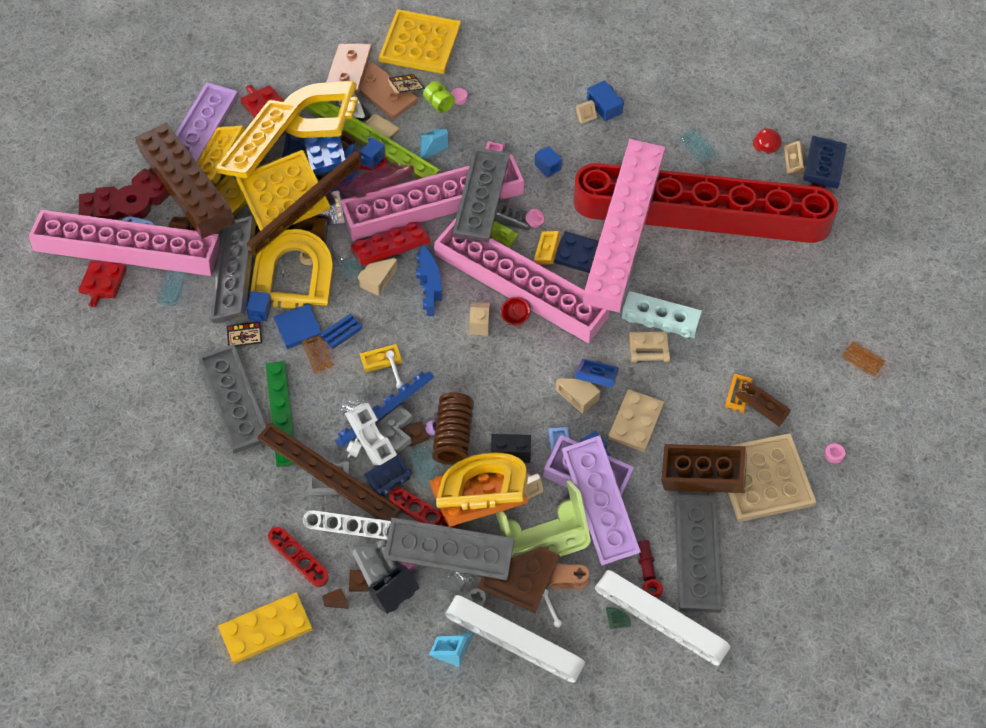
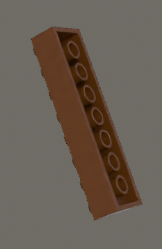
M167 122L135 137L141 155L202 239L235 223L230 206Z

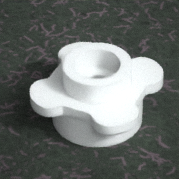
M356 437L355 441L351 440L346 449L349 452L347 458L350 455L354 457L358 455L362 446L361 442L357 441L358 437Z

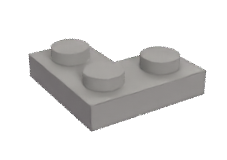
M401 405L376 424L381 435L389 439L396 454L412 443L411 438L402 429L414 420L413 415Z

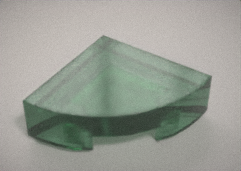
M606 607L610 630L631 626L628 616L623 611L613 607Z

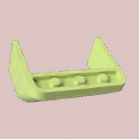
M571 480L566 481L570 500H566L558 506V519L521 531L517 521L513 519L507 520V516L503 511L496 513L501 535L515 539L512 558L538 547H543L557 553L561 557L585 549L590 544L591 537L581 492Z

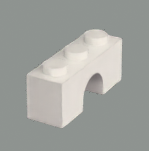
M362 403L345 413L373 465H382L397 455L389 439L383 437L378 431L375 424L377 418L369 403Z

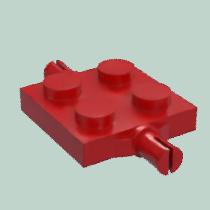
M249 84L246 90L250 94L241 98V104L254 118L269 100L284 102L270 85L256 90Z
M90 261L78 291L81 294L90 295L91 300L88 305L96 308L99 298L115 299L127 268L124 264H116L114 262Z

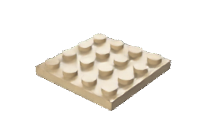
M791 433L731 445L745 446L747 452L745 493H728L738 522L816 505L817 502Z

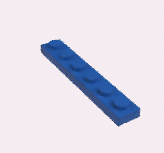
M430 371L418 373L413 377L415 381L411 384L407 382L399 387L398 390L400 392L395 396L392 393L383 400L385 403L380 407L376 405L371 408L377 420L435 378ZM346 427L338 433L339 437L334 441L339 447L344 446L357 435L353 428L348 429Z

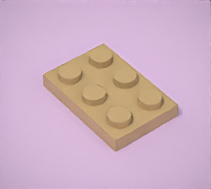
M628 389L609 433L608 440L645 452L664 406V401Z

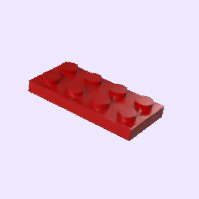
M411 222L406 226L393 228L389 232L375 234L365 240H358L350 244V248L360 265L364 266L430 243V238L418 222Z

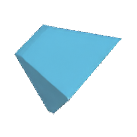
M433 129L419 136L421 139L420 158L423 160L448 148L447 129Z
M474 632L454 636H437L429 655L460 667Z

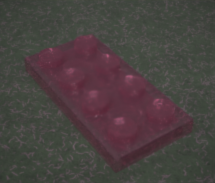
M389 163L336 186V189L341 194H345V196L352 195L356 196V198H362L368 192L379 191L382 186L393 185L396 180L407 179L408 175L414 173V168L411 165Z

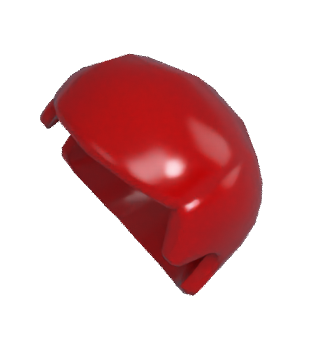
M769 128L760 130L753 139L754 148L758 152L765 151L767 154L777 152L782 144L780 134Z
M512 297L501 306V316L509 325H521L530 317L531 308L528 302L521 297Z

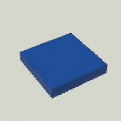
M309 304L273 316L287 349L321 337L322 332Z
M582 359L576 371L575 379L613 387L619 368Z

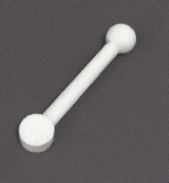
M389 350L386 356L390 359L397 381L396 387L399 388L404 384L400 381L393 359L394 352Z
M546 589L543 597L553 616L554 626L558 628L562 625V621L558 619L548 597L549 591Z

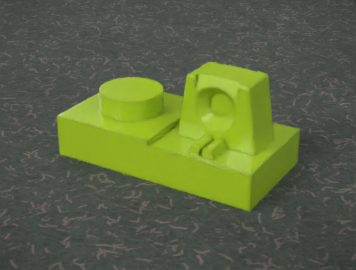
M494 221L490 238L510 249L518 239L519 234L505 225Z

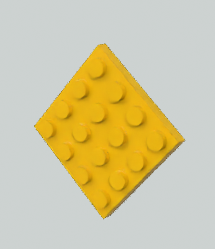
M397 9L380 52L379 62L444 74L461 27V21Z
M303 150L256 168L249 178L236 176V180L260 231L318 183ZM326 196L293 224L330 210L331 208Z

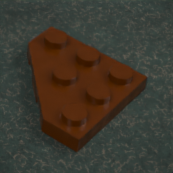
M538 547L530 552L511 558L508 581L482 576L477 588L536 613L560 555L543 547Z

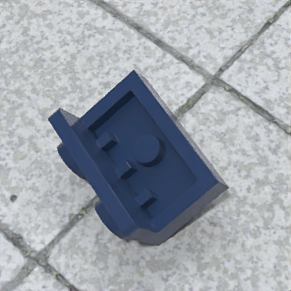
M398 453L382 465L365 473L364 476L372 490L378 494L382 493L384 496L393 490L392 485L397 482L399 485H402L410 480L409 475L413 472L408 470Z

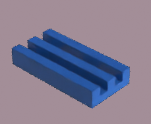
M349 314L321 333V338L333 350L363 328L353 318V315ZM352 326H355V327H353L351 330H349L348 332H346L345 334H343L346 330H348V329L351 328Z

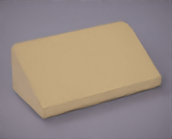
M800 140L785 145L784 154L787 174H804L806 167L804 145Z

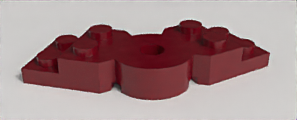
M144 168L132 178V185L124 186L119 190L114 186L95 188V193L79 194L78 215L120 220V217L143 219L151 212L152 204L160 205L170 196V193L152 168L149 170Z

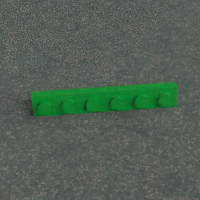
M285 361L266 363L272 424L294 438ZM275 451L277 467L295 465Z

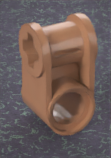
M558 563L550 578L549 586L552 589L560 590L584 589L589 584V570L584 565Z

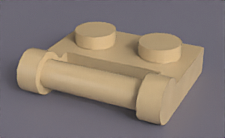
M629 332L631 363H637V361H670L667 332ZM638 351H662V353H637V352H638Z

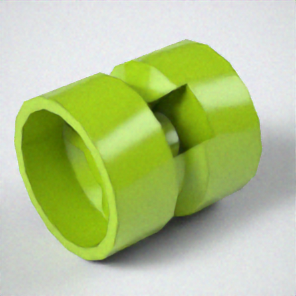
M439 81L430 83L423 92V97L432 104L438 113L442 114L448 111L455 103V97Z

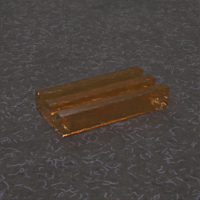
M320 335L302 341L314 374L320 370L324 371L326 368H332ZM315 341H318V344L326 361V363L324 364L322 363V360L314 343ZM309 343L311 344L316 359L318 361V366L315 365V362L307 345Z
M853 341L842 355L843 359L873 377L877 375L885 364V360Z

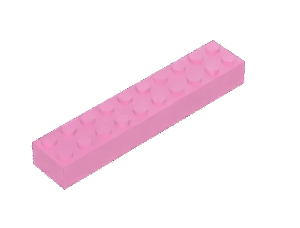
M629 139L585 287L583 304L620 313L663 162L665 147Z
M510 154L499 201L524 194V180L512 154ZM470 166L341 200L344 219L352 241L388 232L393 228H400L411 222L420 223L457 213Z
M47 210L40 211L29 234L32 249L36 252L211 276L220 246L219 234H212L202 239L197 231Z
M456 218L434 242L436 257L508 298H523L528 302L531 311L588 344L609 318L610 310L583 304V289L490 238L489 243L453 237L452 233Z

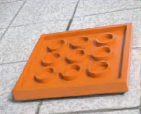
M498 473L476 475L466 482L462 496L500 493L504 476ZM437 476L429 480L430 488L436 499L443 476ZM525 494L524 502L496 504V507L490 508L488 504L487 508L470 509V506L466 510H462V506L440 509L450 527L528 504V499Z

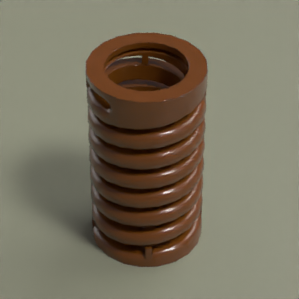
M450 392L441 395L439 398L432 457L441 464L454 465L468 458L467 451L469 450L468 444L470 443L469 437L474 401L470 396L463 393Z

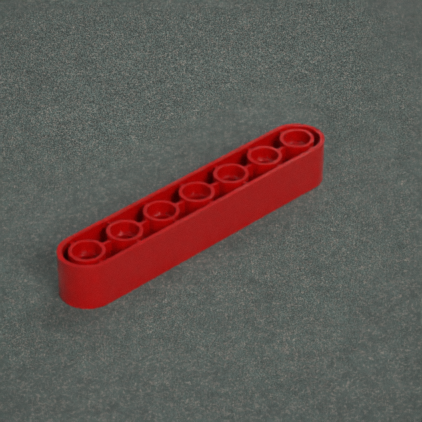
M592 163L578 170L575 176L573 204L579 214L590 219L606 220L621 166ZM660 170L645 225L816 243L826 239L830 234L838 210V203L831 192L820 187Z

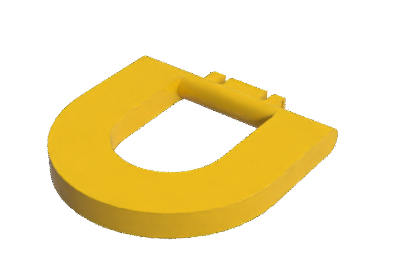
M353 81L317 83L292 93L284 102L299 104L300 111L285 131L301 138L341 136L346 119L353 118L356 103L358 102V98L353 97L357 86L356 83ZM343 100L338 117L306 119L299 116L301 111L312 103Z
M300 229L285 230L257 254L251 291L270 293L271 301H274V308H278L279 302H281L280 307L285 309H296L297 304H299L298 308L304 306V304L328 306L333 276V260L327 245L322 239L309 231ZM289 251H301L312 259L313 269L309 295L272 292L276 263L283 254Z
M484 453L463 459L451 466L443 475L436 499L437 508L462 506V510H466L468 506H470V509L487 508L488 504L490 508L496 507V504L524 502L528 482L526 466L521 459L505 453ZM498 473L504 476L500 493L462 496L466 482L476 475Z

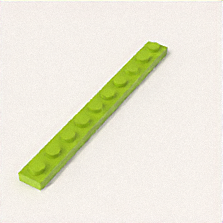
M328 101L315 102L304 108L321 118L338 117L340 108ZM355 117L346 119L343 128L344 133L349 134L364 146L369 143L368 139L370 137L385 144L386 159L416 178L422 179L440 174V169Z

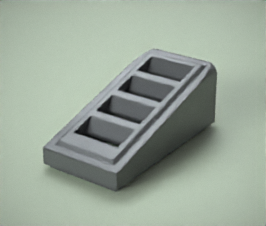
M499 201L494 221L528 231L530 229V225L527 222H522L528 212Z

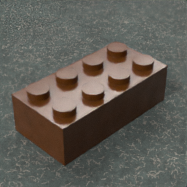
M664 444L661 478L664 490L745 493L746 447Z

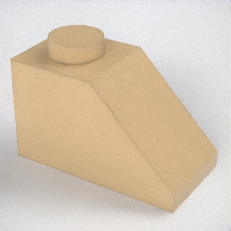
M392 258L368 264L365 270H362L358 276L360 288L380 296L398 270L397 259Z
M471 303L469 335L488 336L490 303Z
M559 378L556 380V391L582 414L599 401L600 390L594 383L579 379Z

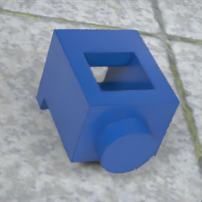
M370 137L368 139L369 143L363 146L360 154L362 165L374 169L386 156L385 144Z

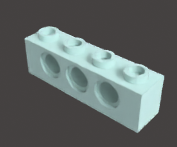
M629 291L623 307L622 319L630 323L637 322L649 328L662 329L667 333H677L685 338H694L702 310Z

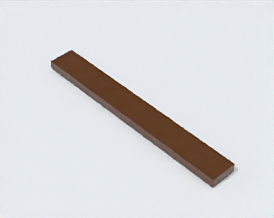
M355 150L246 243L249 252L256 256L362 165L360 154Z
M269 423L258 436L260 442L378 520L391 521V518H396L401 512V508L272 423Z

